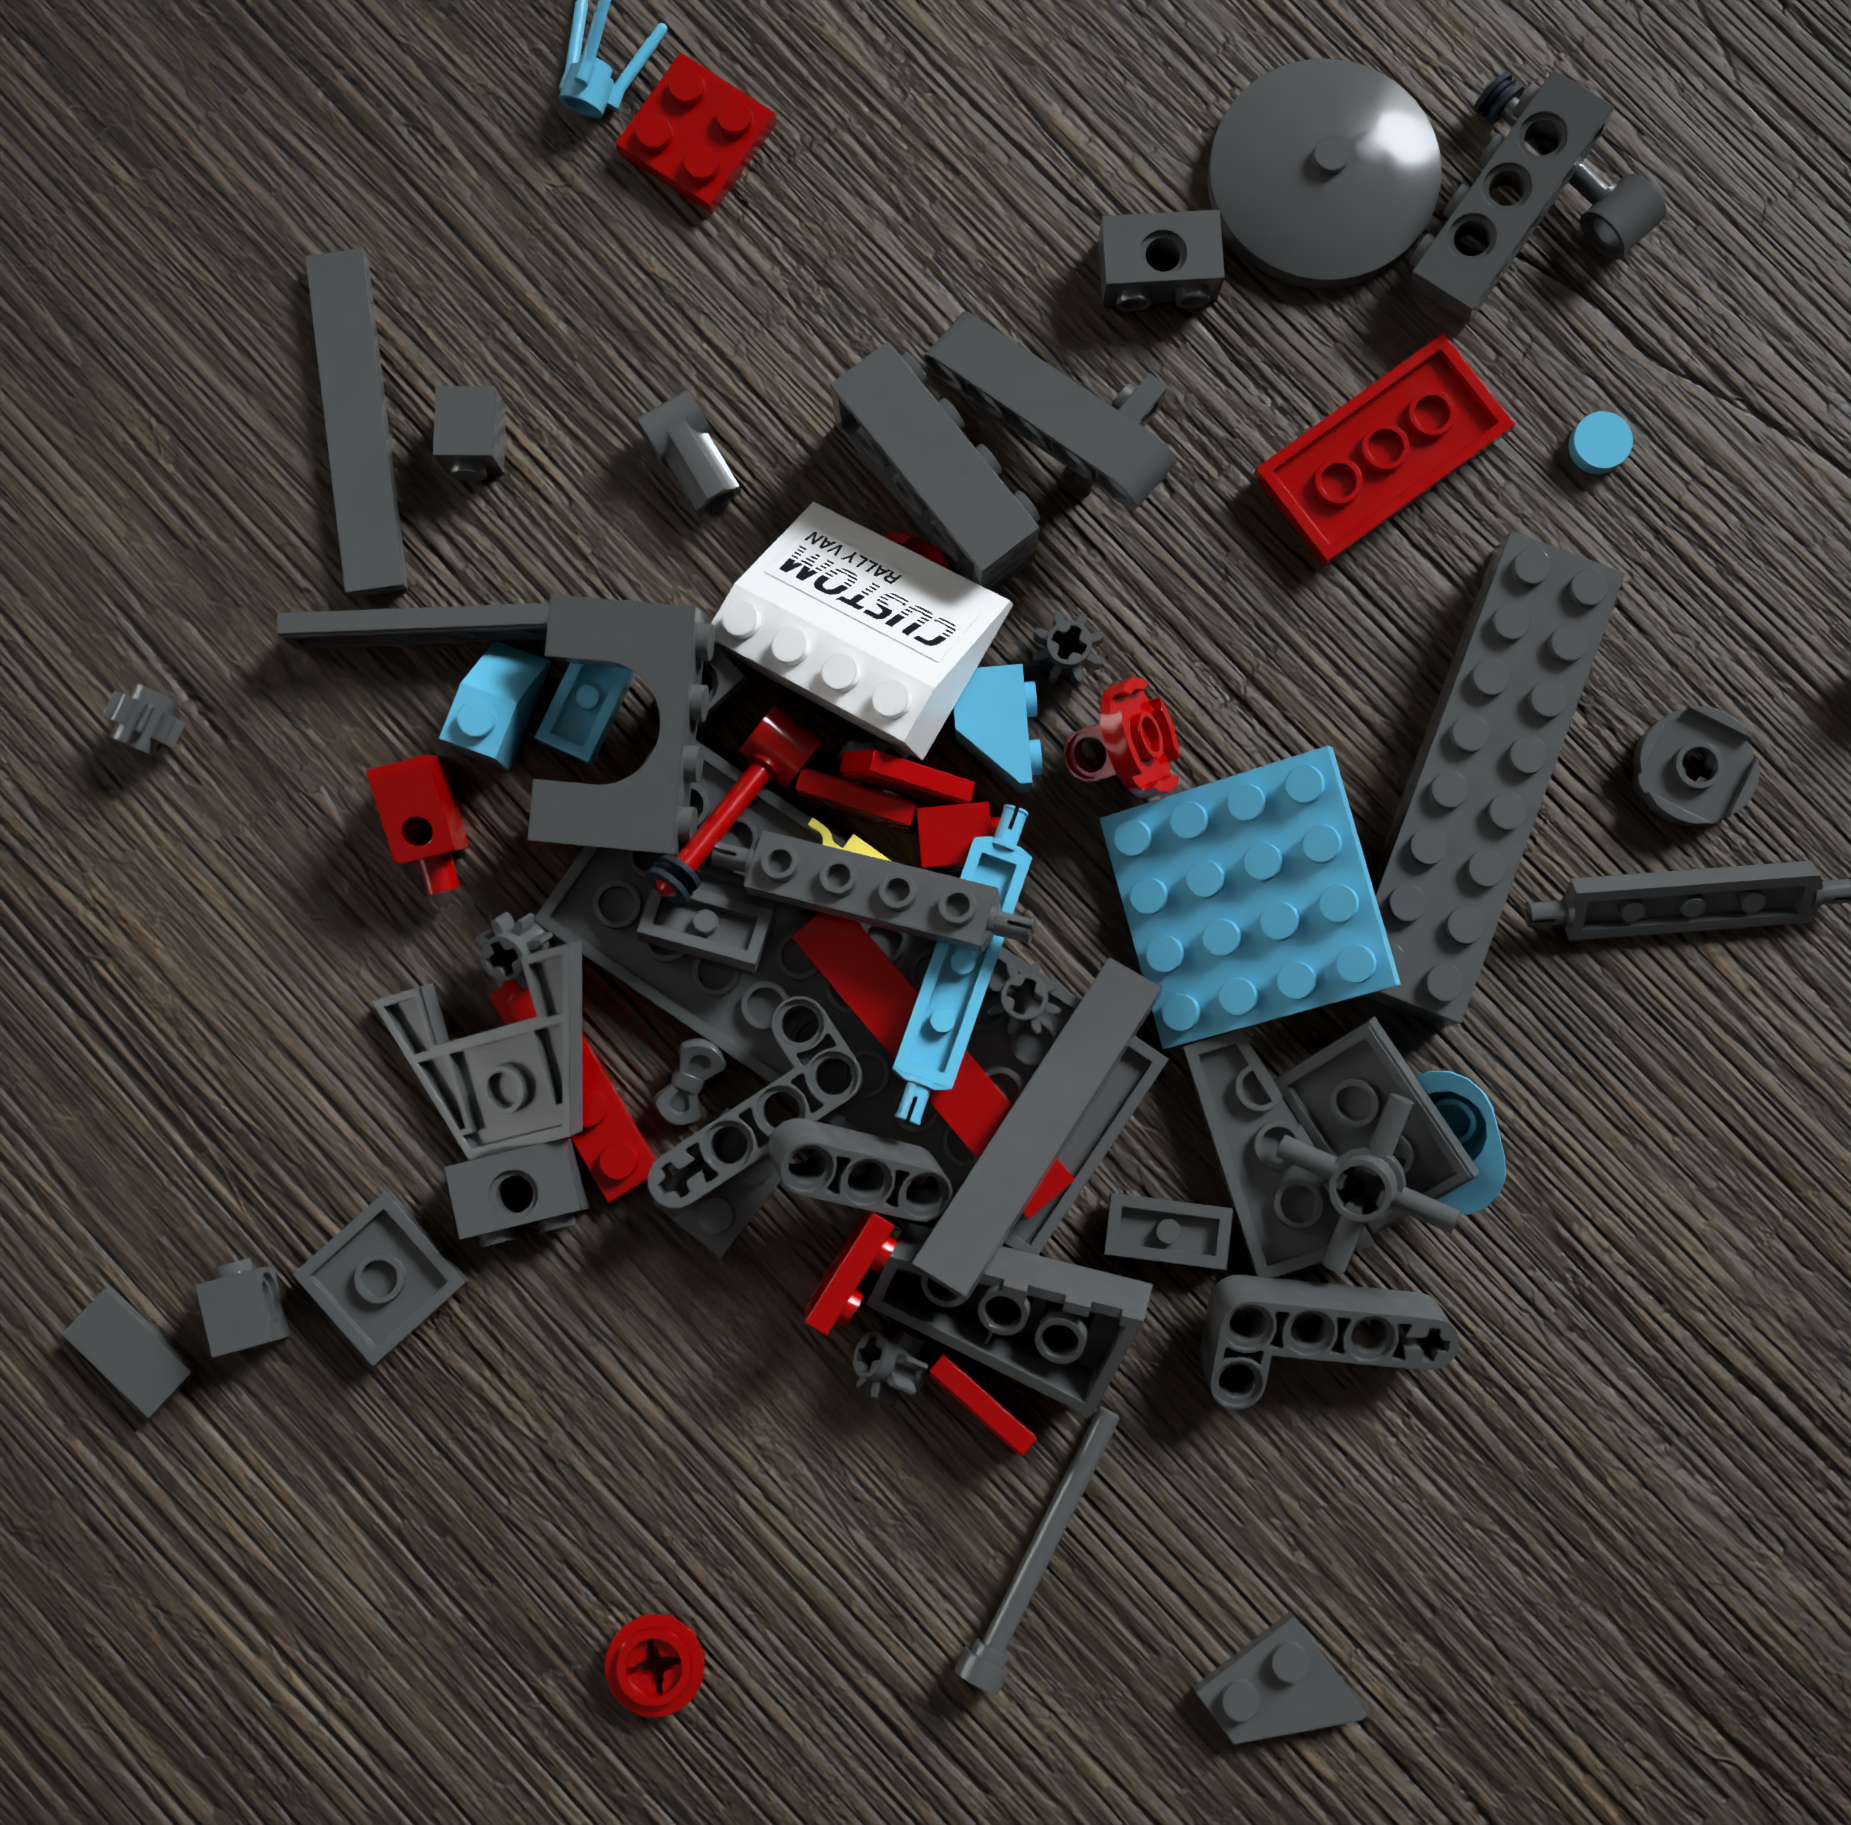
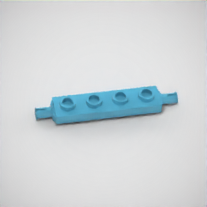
M1005 804L994 837H974L960 878L997 887L1000 895L1001 911L1013 914L1032 857L1027 852L1017 846L1029 813L1019 808L1010 830L1008 827L1016 806ZM994 935L993 940L983 953L941 942L936 943L892 1071L907 1082L898 1111L895 1113L896 1118L903 1121L906 1120L912 1100L915 1098L916 1102L909 1123L920 1125L930 1092L952 1090L1004 937Z

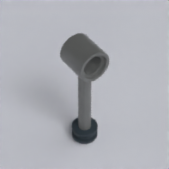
M1508 71L1502 73L1493 82H1489L1485 86L1483 93L1474 105V109L1478 113L1483 112L1482 117L1487 116L1486 121L1490 125L1495 124L1502 118L1513 128L1518 118L1512 114L1525 87L1521 83L1516 84L1517 80H1512L1513 76ZM1537 136L1526 141L1540 155L1550 154L1556 149L1552 141L1545 137ZM1583 161L1569 181L1592 204L1580 218V226L1585 238L1597 252L1609 259L1617 260L1622 258L1666 216V205L1661 194L1648 180L1639 175L1627 174L1617 184L1614 183L1609 186Z

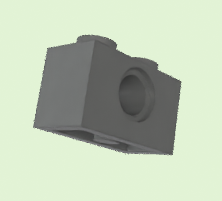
M1220 210L1102 216L1098 237L1102 307L1117 306L1121 311L1135 312L1147 309L1152 304L1175 303L1179 308L1191 309L1202 307L1210 301L1218 299L1225 278ZM1154 257H1163L1168 259L1174 268L1166 272L1157 271L1150 267L1147 260Z
M571 1138L540 1143L444 1167L459 1239L478 1236L480 1247L517 1239L514 1227L537 1221L540 1233L575 1225L574 1212L590 1209L577 1148ZM518 1176L526 1179L533 1190L532 1202L522 1212L513 1209L506 1199L508 1184Z

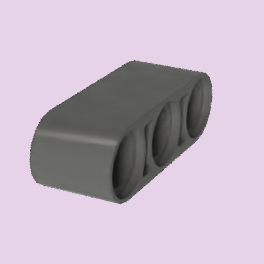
M799 1118L782 1122L774 1129L769 1138L768 1150L771 1160L784 1185L796 1194L913 1221L925 1222L938 1218L951 1203L953 1194L951 1182L931 1153L920 1146ZM814 1149L812 1156L805 1162L799 1164L789 1163L793 1155L798 1151ZM865 1162L872 1163L869 1170L863 1175L848 1177L852 1169L857 1165ZM921 1176H928L925 1184L920 1188L907 1190L913 1180Z

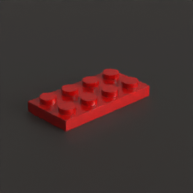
M1442 333L1258 466L1253 476L1323 567H1325L1509 433L1515 426V423L1445 334Z

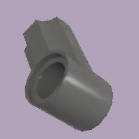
M688 390L636 418L655 455L662 465L667 464L677 480V484L698 517L707 513H715L730 504L735 496L741 493L738 482L711 439L714 435L705 416Z

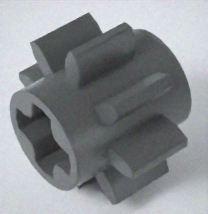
M1056 611L1053 617V628L1050 632L1043 628L1035 629L1033 639L1045 646V649L1036 652L1032 656V665L1041 666L1046 664L1051 671L1049 677L1050 685L1053 686L1059 677H1071L1074 685L1079 687L1083 680L1082 670L1085 666L1092 670L1100 669L1103 660L1090 651L1092 648L1102 644L1104 634L1103 632L1090 634L1085 627L1087 614L1082 613L1076 621H1064L1063 615ZM1068 639L1074 640L1078 643L1076 653L1073 652L1068 660L1059 657V646H1063Z
M135 683L129 696L114 690L102 715L116 723L109 737L151 756L154 755L159 743L174 749L186 724L172 716L178 705L177 701L138 683Z
M505 912L491 920L492 929H488L476 937L475 941L483 947L481 961L477 966L479 969H485L491 977L495 978L496 986L499 988L516 978L520 987L526 989L528 985L520 957L549 949V940L553 937L552 932H545L540 925L535 923L534 914L532 913L527 914L514 923L512 916Z
M1036 961L1031 966L1029 973L1018 974L1016 966L1012 962H1008L1006 964V973L1009 980L1005 985L996 981H989L987 988L991 992L1000 995V1003L992 1006L987 1013L989 1017L1004 1013L1010 1019L1007 1026L1008 1035H1012L1016 1031L1019 1023H1029L1031 1030L1038 1035L1042 1032L1041 1023L1038 1019L1042 1012L1049 1015H1058L1060 1013V1008L1048 1002V993L1053 992L1060 985L1059 980H1052L1044 984L1037 977L1040 971V962ZM1023 983H1028L1034 987L1032 997L1040 1001L1039 1008L1029 1006L1023 1015L1013 1011L1015 1001L1011 997L1006 996L1008 989L1018 991Z
M886 1322L883 1334L868 1332L858 1342L853 1354V1368L856 1374L860 1376L856 1384L857 1388L870 1392L871 1397L890 1405L896 1404L899 1392L906 1395H914L924 1384L929 1371L928 1357L921 1351L926 1343L925 1339L911 1334L910 1330L892 1322Z

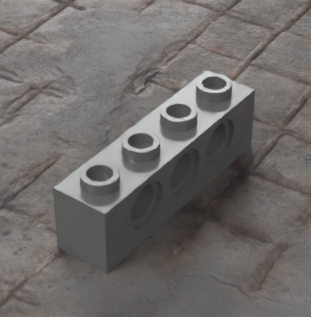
M1555 69L1552 70L1541 87L1532 83L1513 111L1512 115L1518 118L1511 131L1506 137L1497 133L1483 152L1478 162V166L1483 168V171L1472 187L1464 183L1461 184L1450 199L1443 212V215L1449 218L1440 233L1437 237L1428 233L1414 251L1409 261V265L1414 267L1410 288L1469 325L1607 128L1614 106ZM1541 136L1551 140L1556 149L1547 155H1536L1527 149L1525 142L1530 138ZM1509 186L1519 193L1521 200L1510 206H1502L1494 202L1489 193L1497 187ZM1472 235L1480 238L1485 243L1487 249L1479 255L1466 256L1456 249L1454 243L1463 236Z

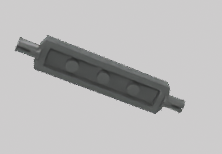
M762 830L760 837L751 849L720 841L714 846L717 852L712 851L711 855L712 866L744 873V888L749 895L981 953L991 943L994 935L1024 942L1029 945L1033 938L1032 933L1034 934L1035 918H1027L1001 911L1000 895L997 887Z
M1812 861L1570 879L1569 888L1561 900L1527 902L1525 905V919L1529 928L1563 924L1569 941L1808 923L1821 905L1851 904V878L1822 881Z

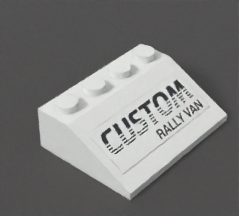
M813 502L734 583L711 624L714 625L715 645L732 659L923 761L1011 610L1013 603L963 576Z

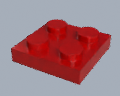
M680 52L615 145L618 154L713 214L776 126V114Z
M869 1210L864 1211L804 1307L805 1322L826 1336L835 1322L843 1328L848 1324L864 1297L860 1293L862 1288L858 1286L868 1269L878 1274L897 1244L894 1235L890 1234L895 1225L889 1216Z

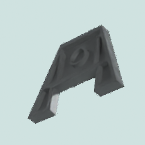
M582 939L520 957L537 1017L450 1041L433 983L371 1001L469 1161L570 1137L583 1131Z

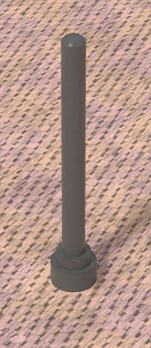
M1103 1406L1097 1408L984 1638H976L972 1647L965 1646L954 1668L955 1673L961 1678L988 1693L998 1695L1009 1673V1669L1005 1665L1010 1656L1005 1651L1120 1420L1118 1414Z

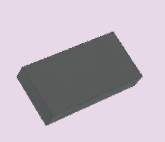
M113 1287L105 1288L62 1333L147 1418L156 1416L198 1371Z

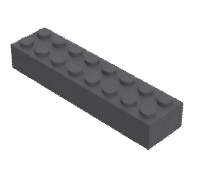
M1512 530L1493 550L1371 878L1401 985L1362 996L1442 1027L1462 1023L1625 576L1624 572Z

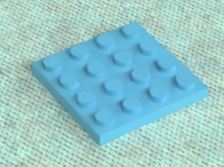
M1321 747L1099 818L1142 975L1162 987L1161 995L1153 1006L1152 1012L1163 1049L1401 985L1333 747Z

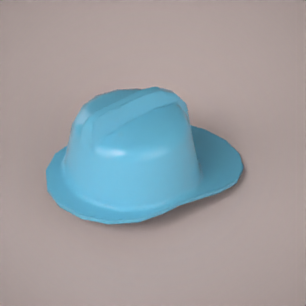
M1428 1071L1416 1076L1480 1171L1476 1178L1440 1197L1437 1201L1461 1211L1460 1214L1465 1215L1487 1208L1500 1194L1506 1178L1505 1155L1494 1114V1107L1483 1090L1469 1078L1451 1071Z

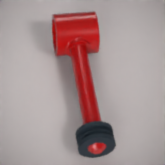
M774 706L738 751L748 760L750 766L675 857L664 853L658 858L657 863H654L653 867L649 869L646 877L652 887L671 902L685 905L690 896L693 895V891H696L701 885L700 879L695 873L696 870L768 781H775L782 788L786 789L822 742L777 706Z

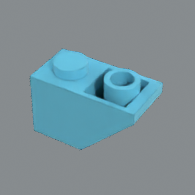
M1023 664L977 667L952 709L955 741L1017 793H1028L1031 791L1033 783L1032 776L1042 775L1040 739L1029 740L1027 717L1037 716L1035 681L1024 682Z

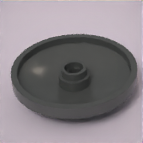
M1324 58L1308 59L1278 67L1264 74L1245 88L1232 102L1218 126L1212 144L1208 163V193L1212 210H1220L1223 234L1233 248L1254 267L1277 280L1295 286L1316 289L1342 288L1368 281L1384 273L1404 258L1414 247L1434 212L1440 192L1442 166L1437 138L1426 114L1416 100L1394 80L1381 72L1355 62Z

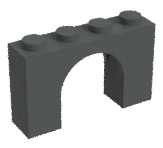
M550 594L545 656L562 663L619 667L634 671L647 683L655 696L660 714V730L656 746L646 763L634 774L621 781L597 785L533 779L527 840L678 855L687 842L691 841L692 836L697 831L698 823L697 808L690 807L692 782L699 783L703 770L702 746H695L698 721L704 722L706 720L709 707V688L707 685H701L703 660L710 661L712 659L715 644V629L713 624L707 623L708 614L694 606Z

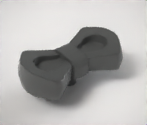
M694 1038L680 1044L679 1066L672 1073L671 1083L654 1096V1104L657 1111L667 1121L678 1125H685L700 1119L701 1108L698 1093L701 1091L705 1080L722 1072L727 1063L722 1052L715 1044L704 1038Z

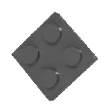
M392 1191L383 1192L293 1274L296 1280L372 1367L379 1365L470 1282L466 1275Z

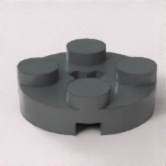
M1708 706L1689 707L1686 710L1674 711L1661 718L1643 733L1633 756L1634 773L1631 779L1632 789L1662 819L1684 827H1708L1740 811L1749 802L1759 781V758L1753 757V750L1747 741L1751 739V736L1745 726L1732 715ZM1697 752L1704 756L1702 766L1709 771L1708 778L1698 777L1693 781L1686 776V769L1682 766L1683 758L1689 759L1693 757Z

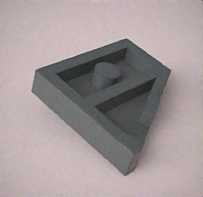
M1291 1611L1193 1686L1199 1698L1233 1744L1357 1722L1368 1716L1367 1712Z

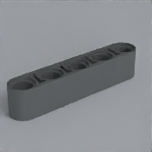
M963 311L924 355L927 365L944 383L1129 509H1137L1176 465V458L1172 451L1152 432L969 312Z

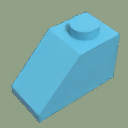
M494 641L460 683L439 739L457 753L510 771L552 662Z

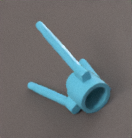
M576 0L565 71L558 88L561 91L559 95L560 101L569 109L590 118H601L606 107L618 111L624 92L667 33L668 29L664 23L657 25L614 83L610 78L613 69L604 61L596 58L611 0L598 1L583 55H581L588 0Z

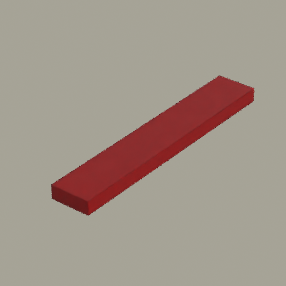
M820 912L793 934L791 938L895 1061L919 993L859 922ZM965 1050L952 1090L931 1091L928 1098L930 1104L977 1160H979L1013 1107L1011 1102L967 1050ZM1058 1158L1024 1210L1023 1214L1027 1219H1030L1075 1180Z

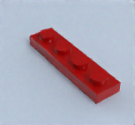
M516 978L488 994L505 1025L537 1017L529 988L522 989ZM582 1031L583 1131L570 1137L608 1203H611L647 1182L650 1168L657 1158Z

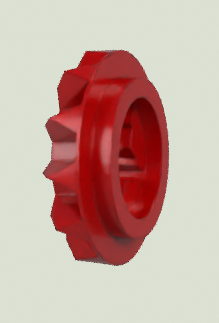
M646 1613L624 1624L611 1641L605 1660L607 1683L614 1697L631 1712L645 1717L667 1716L685 1707L699 1690L704 1677L705 1651L696 1637L694 1628L687 1627L684 1623L677 1620L673 1614L652 1615ZM650 1639H653L654 1647H658L660 1656H671L672 1659L680 1657L679 1660H675L674 1664L666 1667L661 1683L662 1689L659 1688L658 1680H655L652 1670L642 1671L641 1668L631 1670L632 1667H636L638 1663L646 1660L649 1655Z

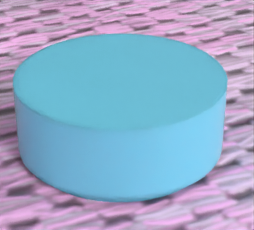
M1605 411L1594 412L1583 418L1572 431L1568 443L1569 453L1573 462L1583 471L1597 475L1606 474L1619 467L1629 456L1633 446V436L1629 425L1620 416Z

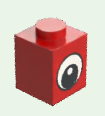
M989 802L917 808L922 869L941 874L962 872L974 837H994L1001 817H990Z

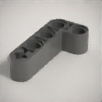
M805 996L791 997L784 1000L776 1008L772 1017V1031L775 1039L792 1063L794 1069L661 1155L652 1164L648 1173V1187L651 1195L659 1204L669 1208H683L695 1204L769 1156V1138L776 1127L769 1122L767 1107L775 1096L779 1094L792 1095L800 1106L799 1119L820 1122L851 1102L859 1094L863 1085L862 1068L828 1014L815 1000ZM799 1009H807L814 1012L818 1019L816 1034L810 1040L803 1043L791 1041L785 1032V1022L788 1016ZM831 1060L846 1062L852 1071L850 1086L838 1095L825 1093L818 1082V1074L821 1067ZM730 1127L739 1129L747 1140V1151L744 1157L733 1164L723 1161L716 1151L718 1135ZM700 1145L704 1161L718 1173V1176L711 1180L709 1170H701L686 1182L690 1190L687 1195L681 1190L670 1192L665 1184L672 1178L669 1167L673 1164L677 1169H685L702 1160L693 1153V1149Z
M1232 1275L1220 1280L1213 1287L1210 1294L1199 1351V1363L1215 1401L1225 1408L1237 1410L1254 1405L1262 1397L1267 1383L1272 1356L1416 1370H1437L1448 1365L1455 1358L1459 1349V1336L1437 1301L1430 1295L1420 1292L1249 1275ZM1242 1308H1254L1247 1317L1231 1319ZM1313 1313V1317L1308 1322L1302 1325H1292L1299 1316ZM1373 1319L1367 1328L1353 1331L1360 1322ZM1232 1365H1243L1237 1372L1231 1375L1221 1374Z

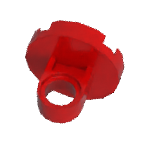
M1131 677L1111 684L1103 692L1100 704V723L1071 734L1065 743L1063 755L1069 772L1077 779L1092 782L1118 775L1126 789L1136 797L1149 799L1169 793L1177 785L1179 776L1170 774V761L1180 759V751L1175 728L1164 702L1160 697L1152 700L1148 699L1143 690H1145L1149 683L1143 678ZM1088 737L1098 739L1106 749V762L1101 769L1091 768L1082 757V744Z

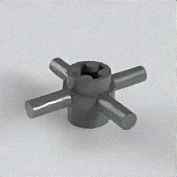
M1390 1093L1369 1145L1354 1147L1339 1158L1288 1135L1283 1137L1278 1147L1276 1157L1329 1180L1328 1190L1331 1203L1337 1212L1341 1214L1322 1260V1264L1330 1270L1345 1273L1365 1222L1382 1220L1393 1213L1395 1209L1450 1234L1459 1218L1460 1210L1406 1187L1404 1170L1396 1157L1393 1156L1414 1102L1403 1096ZM1355 1166L1374 1177L1378 1174L1384 1182V1187L1374 1191L1370 1200L1357 1195L1362 1185L1359 1179L1351 1177Z

